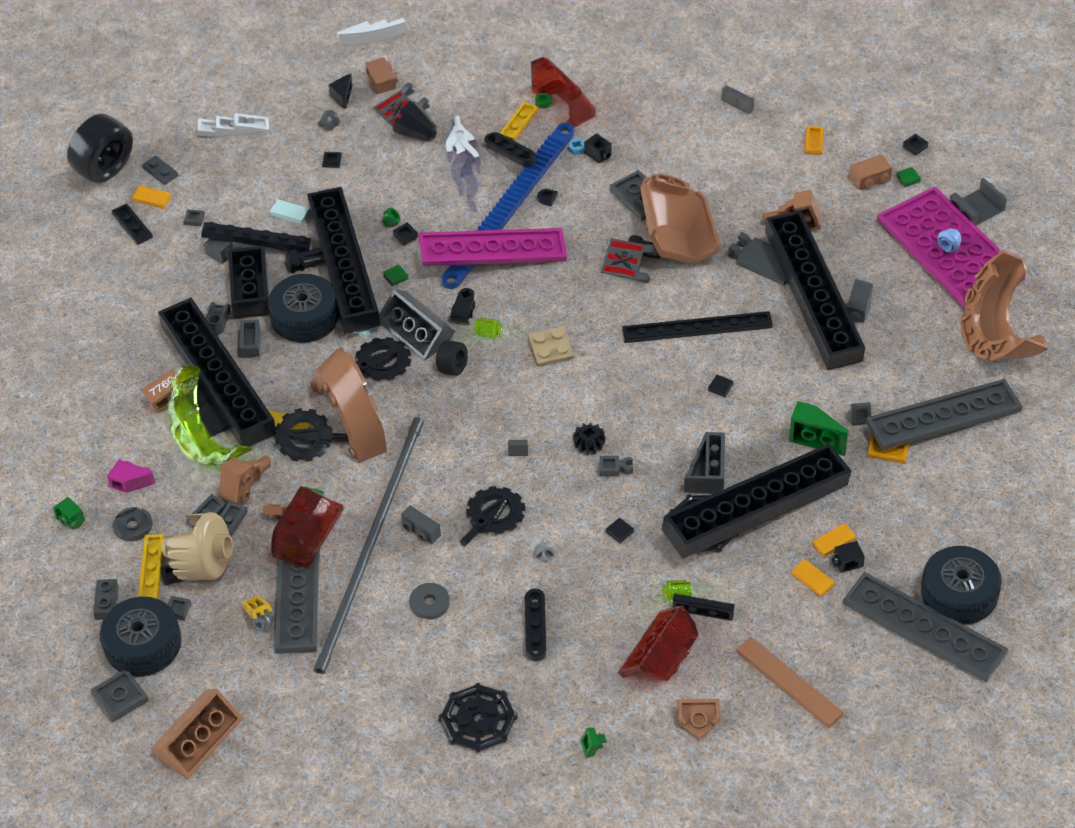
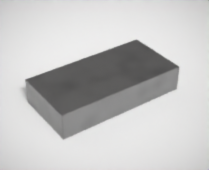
M727 85L722 88V101L748 114L754 110L753 98Z

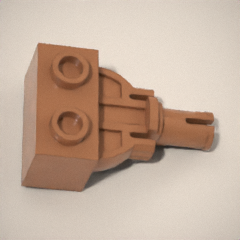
M812 190L794 193V199L787 201L785 205L778 206V211L763 213L764 224L766 225V218L801 210L810 231L820 230L821 212Z
M263 455L257 461L252 459L249 462H242L232 457L222 464L218 497L237 504L247 501L250 497L251 486L262 476V471L271 466V459Z

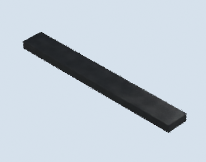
M770 311L622 326L625 343L773 328Z

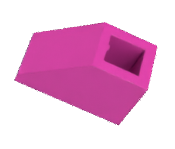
M118 459L107 475L110 487L126 493L155 483L153 471L149 468L140 467L130 461Z

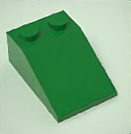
M797 401L790 421L789 442L815 449L830 443L839 455L845 456L849 430L817 406Z

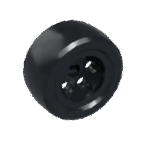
M101 113L93 115L83 122L72 136L67 150L68 163L84 178L94 183L105 182L114 177L128 161L133 147V135L123 123L115 118Z

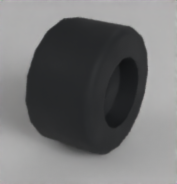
M443 341L436 354L437 369L440 373L460 375L467 365V347L461 342Z

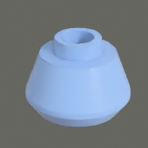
M956 229L944 230L937 237L939 246L946 252H956L962 240L960 232Z

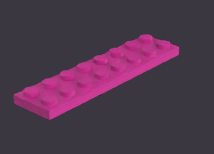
M562 228L419 233L418 236L422 266L555 262L567 260Z

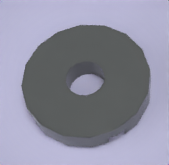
M137 507L122 510L113 521L115 534L124 541L141 540L145 535L149 534L153 525L151 515L145 509L141 510L137 509ZM131 521L138 522L136 526H128V523Z
M425 583L412 591L409 601L410 608L419 618L436 619L447 612L450 596L442 585ZM427 598L435 599V602L432 604H426L424 601Z

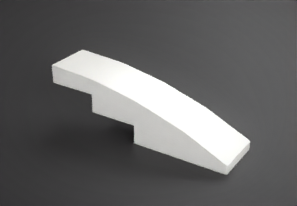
M400 18L390 23H387L385 19L371 25L368 21L337 32L338 44L342 46L371 43L407 33L406 21L404 18Z
M234 113V118L216 116L215 121L199 118L197 121V135L224 137L269 132V117Z

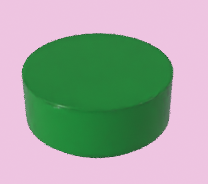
M546 93L539 94L535 98V104L539 108H548L552 105V97Z

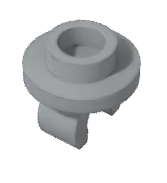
M542 541L534 548L536 551L534 556L536 557L539 554L540 560L545 563L549 560L545 555L546 552L551 556L556 554L552 547H547L550 544L549 541L546 543Z
M257 613L258 618H251V623L256 630L266 632L273 622L272 613H269L267 616L265 614L261 616Z

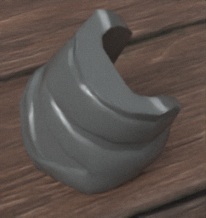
M327 110L324 111L322 118L317 124L319 126L323 125L327 130L332 131L334 127L339 125L340 121L335 111Z

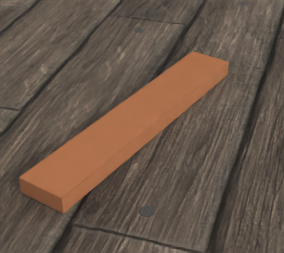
M752 637L737 648L736 653L828 728L843 716L844 712Z

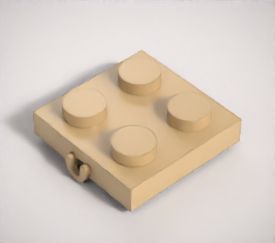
M564 326L528 334L531 345L530 352L535 357L538 367L574 359V353L571 348L572 344L570 339H568Z

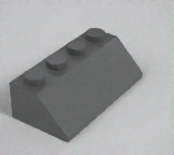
M393 289L379 314L380 324L423 360H427L434 355L443 341L450 340L455 333V330L407 291Z

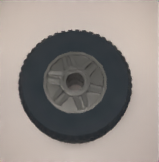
M297 274L287 277L272 289L268 298V310L273 329L281 337L290 341L311 342L323 338L336 327L339 319L334 288L328 280L318 275Z
M968 546L947 547L933 554L926 562L921 582V596L923 602H925L924 604L930 606L941 615L952 618L961 624L975 623L986 618L995 609L1001 589V573L992 558L976 548Z
M134 597L124 600L106 614L101 624L100 641L107 660L119 672L123 670L128 671L132 676H146L163 670L175 659L181 647V632L174 611L165 602L156 598Z

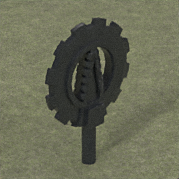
M378 337L372 339L369 343L365 342L360 346L361 350L356 352L355 358L358 359L356 364L363 376H371L374 380L385 378L391 380L396 375H402L406 372L405 368L411 364V359L408 358V356H411L409 348L406 349L404 347L405 344L400 340L397 342L394 338L386 337V339H379ZM387 350L386 352L384 351L382 353L374 354V356L372 355L376 351ZM397 356V360L394 364L388 367H384V365L392 361L393 358H396Z
M302 408L294 409V413H286L282 417L283 421L281 424L277 423L275 431H278V436H275L276 445L279 444L281 447L279 451L284 456L286 454L290 456V460L297 462L299 459H305V462L312 461L313 457H321L326 453L324 450L326 447H330L332 441H349L347 434L333 433L331 426H328L326 423L328 419L323 414L319 416L316 414V410L310 408L309 411H302ZM299 423H308L314 426L307 429L291 430ZM290 439L303 441L305 443L307 442L309 444L311 443L313 445L301 448L294 445Z
M491 486L487 490L483 491L481 489L475 493L476 496L469 499L467 505L470 507L466 509L467 517H471L470 523L473 525V528L460 540V543L466 546L479 532L483 534V532L488 533L492 531L495 534L504 533V530L509 529L511 531L516 528V524L522 522L525 516L522 514V511H525V503L520 501L522 497L518 493L514 494L511 492V489L506 487L501 489L497 488V486ZM497 500L492 505L482 510V507L485 503H487L488 501ZM508 504L510 507L509 514L499 519V516H501V513Z

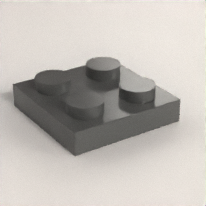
M124 670L91 689L92 695L112 722L149 701L148 696L131 673Z

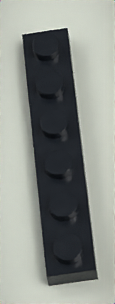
M204 222L201 233L203 238L289 251L296 249L300 252L310 250L312 239L302 235L295 236L287 233L270 232L268 230H255L250 227L242 228L234 225H222L215 222Z

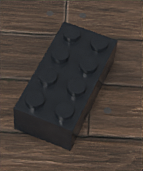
M256 246L228 250L231 305L234 318L269 314V283L265 247Z

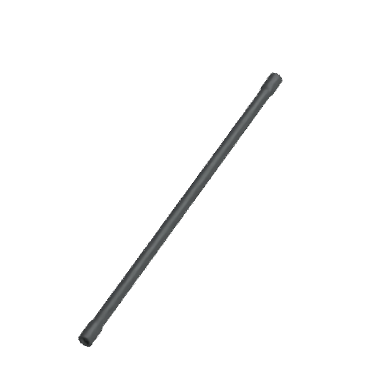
M419 417L413 418L408 436L322 652L319 654L313 669L316 673H326L331 660V654L416 439L423 427L424 420Z

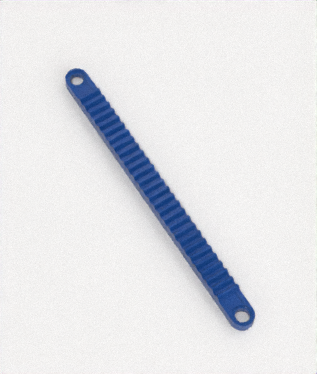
M570 123L559 124L553 133L548 135L547 140L545 139L544 144H541V148H538L537 153H535L536 162L530 167H524L523 171L521 170L520 175H517V179H514L513 184H510V188H507L502 198L500 197L499 203H496V206L492 208V212H489L488 216L485 217V221H482L481 226L479 225L478 230L475 231L502 230L572 139L574 136L573 125ZM563 130L570 131L567 134L561 133ZM475 264L450 265L442 276L443 286L447 289L457 288ZM450 278L456 279L455 282H447Z

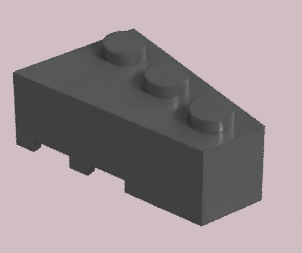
M705 432L697 449V454L692 460L691 467L684 478V492L717 493L724 489V432Z

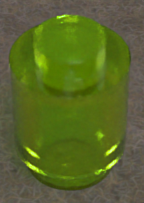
M484 317L481 319L477 318L474 333H478L479 336L497 338L498 335L502 334L503 325L500 324V320Z
M666 581V585H662L663 597H667V601H673L674 593L692 596L691 581Z

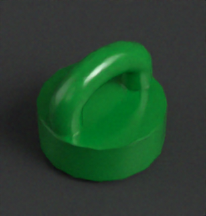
M390 207L383 212V225L385 227L395 226L400 222V215L394 208Z

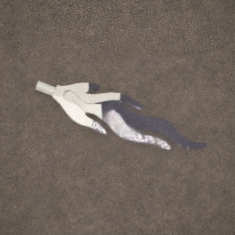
M454 116L453 130L446 141L447 162L450 163L452 161L453 149H456L457 153L451 169L452 178L458 186L459 196H462L464 186L461 178L462 176L468 184V206L474 212H477L473 201L479 185L473 174L472 166L473 162H475L476 171L480 173L481 160L478 152L475 150L478 148V144L473 135L461 125L460 117Z

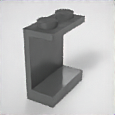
M985 178L981 179L979 190L964 198H961L957 193L950 195V201L975 226L1005 211L1007 198Z

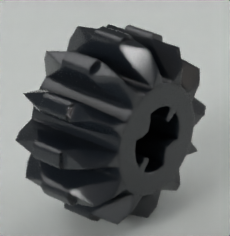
M591 422L589 425L582 423L581 427H576L573 434L574 446L579 449L580 453L586 450L587 455L590 451L596 454L597 449L602 450L606 442L603 428H600L598 424L593 426Z

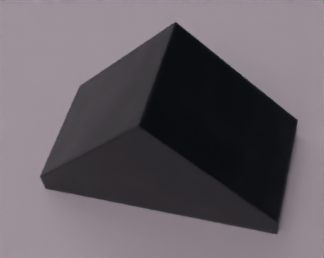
M347 74L328 84L330 97L343 109H347L353 87L351 74Z

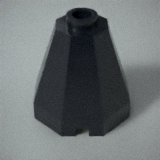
M409 100L399 112L401 117H396L393 131L424 141L433 140L437 134L436 124L419 103Z

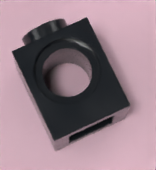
M596 133L584 142V153L600 164L611 157L612 143Z
M858 541L834 547L832 563L834 567L839 568L840 573L864 567L865 556Z

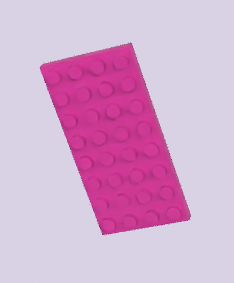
M935 186L877 215V220L964 308L966 307V303H964L966 293L969 288L972 289L977 280L975 276L989 260L1001 251ZM947 229H956L960 232L962 240L956 252H946L939 246L937 237L940 232Z

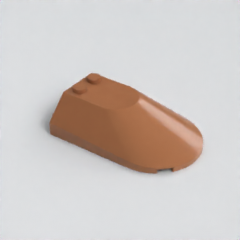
M652 174L650 178L645 177L640 188L649 235L659 256L665 259L678 260L681 263L694 264L716 255L721 244L709 204L700 191L695 192L689 188V183L670 175Z

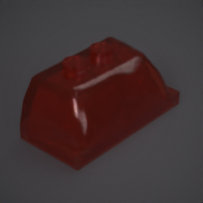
M300 486L273 530L271 540L272 557L308 569L344 510L343 504L331 501L314 490Z
M682 605L659 611L618 671V674L623 678L633 676L644 681L667 682L679 670V664L689 655L690 648L699 635L696 624L689 612Z

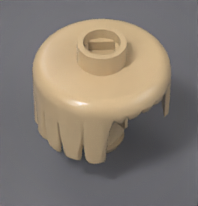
M213 512L187 514L185 517L190 519L191 525L195 526L193 531L181 532V535H169L162 541V553L169 559L177 560L169 562V565L173 569H179L172 571L178 579L186 581L216 580L225 572L233 552V540L229 535L226 523L220 515Z

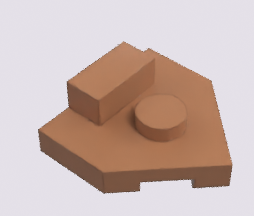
M677 699L678 723L700 742L720 722V699Z

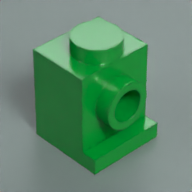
M69 497L52 507L55 518L60 520L64 526L68 525L72 529H76L85 521L82 509Z

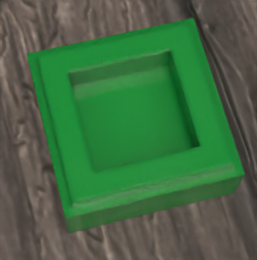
M913 167L896 173L897 178L904 187L921 181L920 176Z
M399 264L383 271L385 278L392 286L408 280V274Z

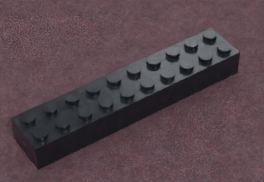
M342 186L308 193L309 210L328 278L334 288L344 334L381 326L378 307Z
M799 210L766 218V236L827 370L863 362L865 353L864 343L802 211Z
M192 297L159 311L161 327L219 411L241 448L245 449L277 434L274 418Z
M828 443L664 515L661 530L682 559L847 486L852 471L831 444Z

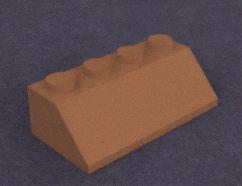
M217 688L206 689L150 749L164 764L188 779L243 718Z

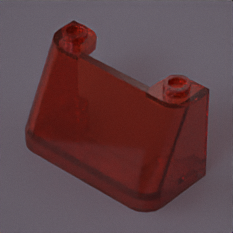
M540 57L531 62L532 92L536 96L541 93L551 96L557 94L569 106V119L567 123H570L575 128L596 116L595 106L583 91L551 60Z

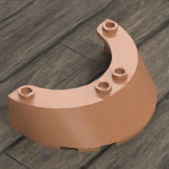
M1005 250L995 255L975 276L977 280L972 289H968L964 299V303H966L965 312L961 314V331L966 346L977 357L985 360L1027 358L1038 355L1048 349L1043 336L1036 335L1031 338H1020L1013 332L1010 326V301L1016 287L1025 276L1027 267L1024 258Z
M339 348L313 372L310 386L314 393L317 392L319 395H322L324 391L325 394L330 396V403L332 407H336L345 427L350 443L349 453L352 458L356 457L357 461L361 463L387 452L382 422L379 421L376 412L378 410L373 396L369 397V392L366 390L367 383L348 351L345 352L344 348Z

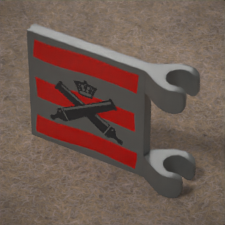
M406 83L400 91L373 107L392 127L396 117H401V114H399L401 108L410 100L407 96L414 93L413 85ZM425 97L418 102L424 110L430 107L428 104L429 100Z
M611 238L601 272L649 283V274L639 272L644 253L656 256L658 252L654 245H644Z

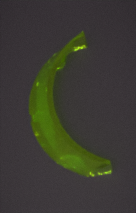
M183 365L172 378L170 384L173 387L171 400L167 406L168 414L171 415V433L180 450L189 459H194L202 465L209 466L224 464L232 457L237 458L251 451L250 446L235 445L232 449L225 448L210 437L202 424L197 405V384L200 369L197 366Z

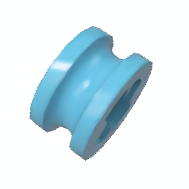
M581 139L571 140L569 143L570 153L574 155L582 154L584 152V141Z

